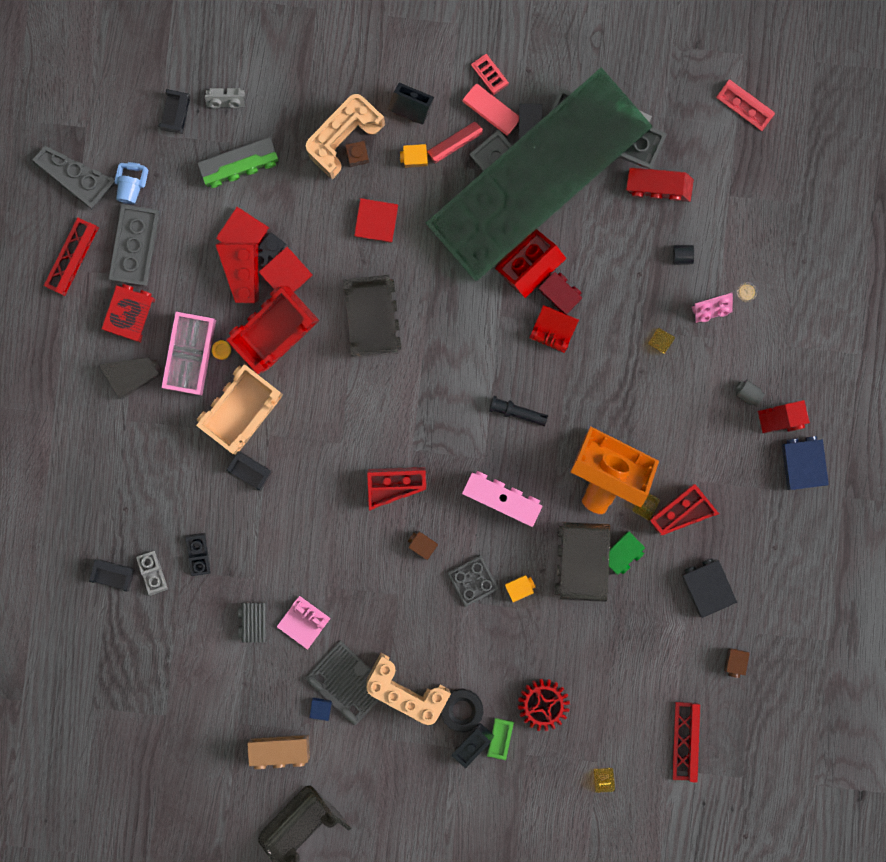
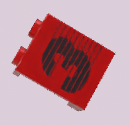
M123 284L122 287L116 285L102 330L141 343L143 337L141 333L151 304L155 302V299L151 297L152 293L143 290L140 293L133 291L134 287Z

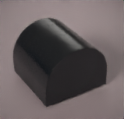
M673 245L674 265L693 264L694 246Z

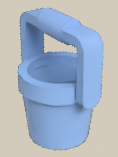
M132 162L120 163L118 165L115 177V184L118 185L117 201L132 205L136 203L140 189L144 188L146 184L148 169L145 166ZM123 169L142 170L141 179L122 176Z

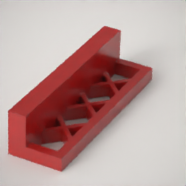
M77 217L44 284L45 287L66 296L99 227ZM81 223L87 226L83 236L79 237L77 229ZM78 241L75 252L70 254L68 248L70 243ZM69 258L70 262L66 270L62 271L60 267L61 261ZM61 276L57 288L50 285L53 277Z
M675 702L672 780L698 781L699 703ZM679 706L690 707V715L685 720L679 715ZM685 724L689 728V735L683 739L678 734V730ZM684 743L689 748V753L682 759L678 754V748ZM677 756H678V757L680 758V760H681V761L678 762V763H677ZM682 763L688 767V776L677 775V767Z

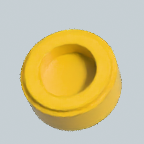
M217 341L212 346V354L219 360H225L231 355V346L226 341Z

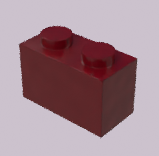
M554 272L538 288V291L560 312L567 315L582 300L580 296L582 293L574 285L572 287L566 283L568 279L559 272L557 274Z

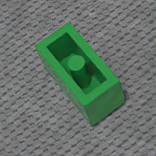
M627 531L600 558L616 575L619 573L623 575L630 568L629 564L633 560L638 561L644 555L643 550L645 547Z

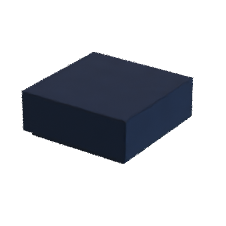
M313 698L310 718L329 721L332 701Z

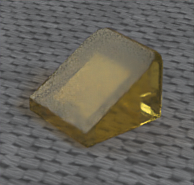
M658 328L648 344L662 354H665L675 337Z
M649 493L642 507L640 508L635 505L632 510L649 520L656 510L660 499Z
M613 768L594 769L596 793L615 791Z

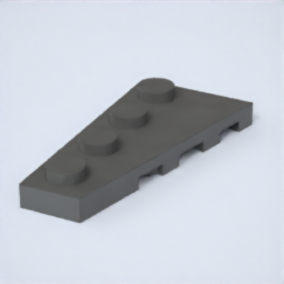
M46 146L32 159L33 163L91 210L115 184L114 178L107 177L101 172L88 168L84 164L67 158V156Z

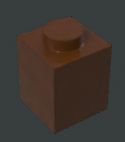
M365 141L346 145L350 167L369 163Z
M420 531L418 534L413 533L408 540L410 543L409 548L426 560L429 559L438 546V543Z
M728 648L724 671L729 672L728 676L740 678V675L746 676L749 652Z

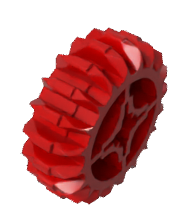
M539 679L540 685H537L534 680L532 681L533 688L527 684L525 687L529 691L527 693L523 690L521 691L525 698H518L519 702H523V705H518V709H524V711L519 715L520 717L527 716L524 719V723L532 721L529 726L530 728L537 724V731H540L541 725H544V730L548 731L547 725H551V728L554 730V722L562 725L559 718H567L562 713L563 711L569 712V708L564 707V705H569L570 701H563L564 698L568 697V694H560L564 688L560 687L557 690V682L550 686V679H547L546 685L543 679ZM541 689L550 690L557 696L545 698L541 693ZM535 692L537 702L528 708L529 698ZM539 696H541L545 703L549 702V705H547L548 714H546L542 707H538L541 701ZM557 702H560L559 710L552 718L550 708ZM542 712L547 720H538L531 714Z

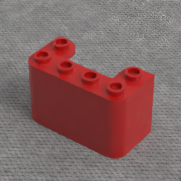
M289 286L276 287L270 293L272 297L261 305L262 310L251 314L247 318L249 322L245 326H236L229 332L230 337L227 341L257 374L263 373L272 367L319 322V319Z

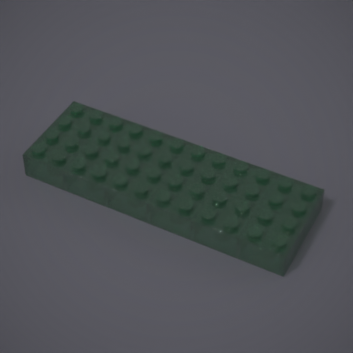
M601 67L429 219L426 224L473 279L479 281L648 133L653 126Z

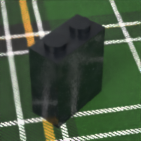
M713 558L703 561V565L698 568L694 565L685 569V573L681 575L701 618L737 603L719 560H713Z

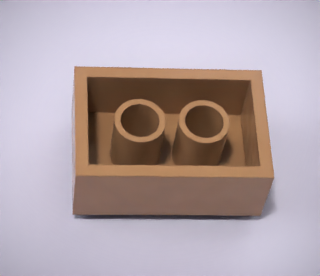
M309 735L250 739L248 742L249 766H254V769H265L267 765H273V768H283L287 764H293V767L305 766L310 759Z

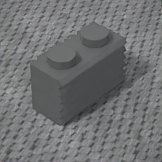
M242 603V607L238 608V617L242 619V626H239L238 636L242 638V642L267 641L266 603Z

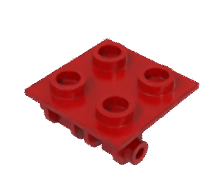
M543 305L529 338L565 353L579 320Z

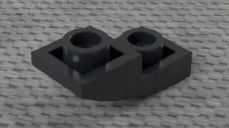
M205 533L186 535L191 576L210 574Z

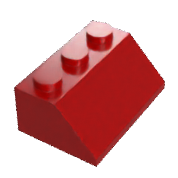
M535 229L495 269L519 294L526 298L567 258L555 243Z

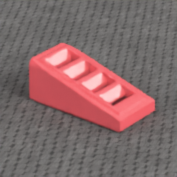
M487 54L471 64L493 96L509 85V82ZM487 61L488 64L482 67L481 69L477 67L483 62ZM489 67H491L492 70L489 71L487 74L484 75V74L482 73V72H484L486 69H488ZM495 73L496 76L488 81L487 78ZM500 79L501 82L496 84L494 87L491 85L493 82Z

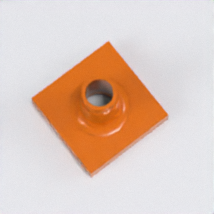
M590 426L575 459L571 473L590 482L582 498L583 505L594 513L604 514L616 496L641 508L649 494L659 461Z

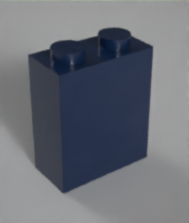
M817 436L806 437L805 442H798V439L786 440L787 444H782L787 490L829 485L823 439L817 440Z

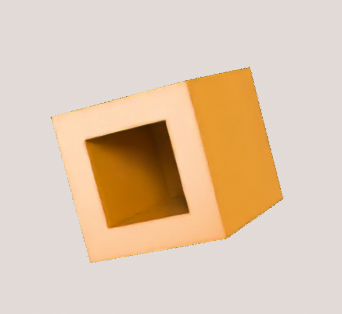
M426 144L403 146L404 151H400V162L405 164V168L428 166Z
M526 575L505 584L512 602L533 594V588H536L532 578H527Z

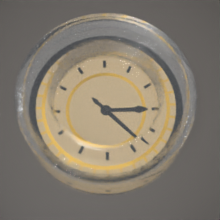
M749 282L743 283L737 291L739 299L744 302L754 300L757 296L756 286Z

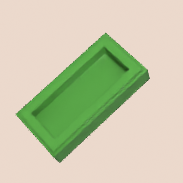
M499 718L494 719L492 729L494 737L489 744L488 757L506 760L514 724L513 721Z

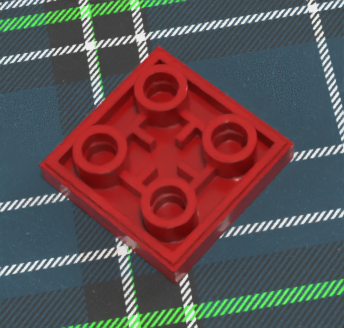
M360 198L354 237L392 243L398 204Z
M236 207L216 239L222 243H258L259 245L269 227L239 207Z
M288 247L282 250L259 271L273 289L289 286L293 292L298 290L313 276Z

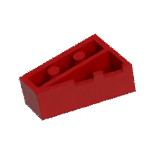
M220 242L215 244L235 303L257 302L259 300L258 243Z
M692 484L648 521L659 535H665L719 513L697 485Z

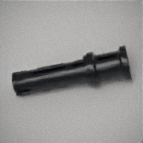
M493 396L489 408L491 413L494 411L504 414V417H517L544 427L548 418L547 414L514 405L512 401L509 400L507 402L498 399L497 396Z

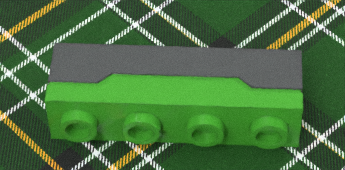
M268 137L198 162V166L205 185L216 188L221 186L223 181L229 180V182L240 179V175L257 173V169L263 167L265 169L276 166L279 160L272 140Z

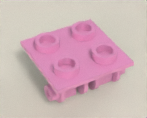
M729 293L695 303V306L692 307L693 314H695V322H707L714 317L727 316L733 309V294Z
M299 596L277 627L303 647L309 649L331 618Z

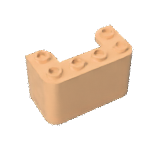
M359 94L351 95L306 142V149L310 159L332 180L341 170V162L335 156L337 154L335 149L357 126L371 135L376 134L385 126L384 116Z
M245 364L242 367L239 365L233 372L235 376L233 383L229 382L222 391L225 393L221 398L217 397L213 401L211 411L207 413L203 411L197 418L199 423L196 425L234 455L243 448L283 396L280 391Z
M380 653L366 680L368 693L423 724L431 725L435 723L451 695L449 689L440 684L438 688L432 690L427 688L422 697L392 680L396 671L395 666L389 660V656Z

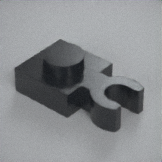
M272 232L259 246L263 250L262 253H258V258H264L262 267L268 264L270 256L274 259L286 246V243Z

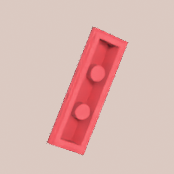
M728 80L716 97L761 131H763L775 115L774 111L731 80Z
M475 84L462 100V102L506 136L519 123V115L478 84Z
M473 122L428 150V155L436 164L482 135L483 129L476 122Z

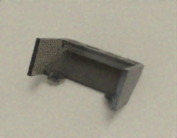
M308 785L260 832L258 842L272 862H299L300 855L296 850L322 823L328 828L334 827L339 823L348 831L351 827L340 812L321 793Z

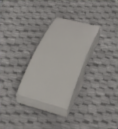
M155 551L137 556V562L148 594L151 596L168 590Z

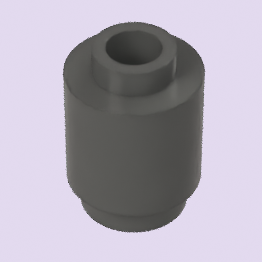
M747 379L744 382L740 381L735 388V391H737L736 396L749 405L758 406L765 395L762 389Z

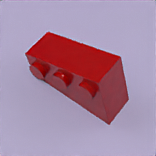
M629 168L627 191L633 197L643 198L644 195L650 196L653 199L666 198L673 201L691 202L694 179L686 172Z
M805 400L758 411L762 433L787 428V432L804 429V424L810 423Z
M425 467L368 469L369 511L426 490Z

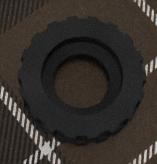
M462 688L451 691V695L441 711L444 723L448 728L456 732L463 733L473 730L482 720L483 705L481 699L471 690ZM459 701L468 702L472 708L470 717L465 720H459L453 715V706Z

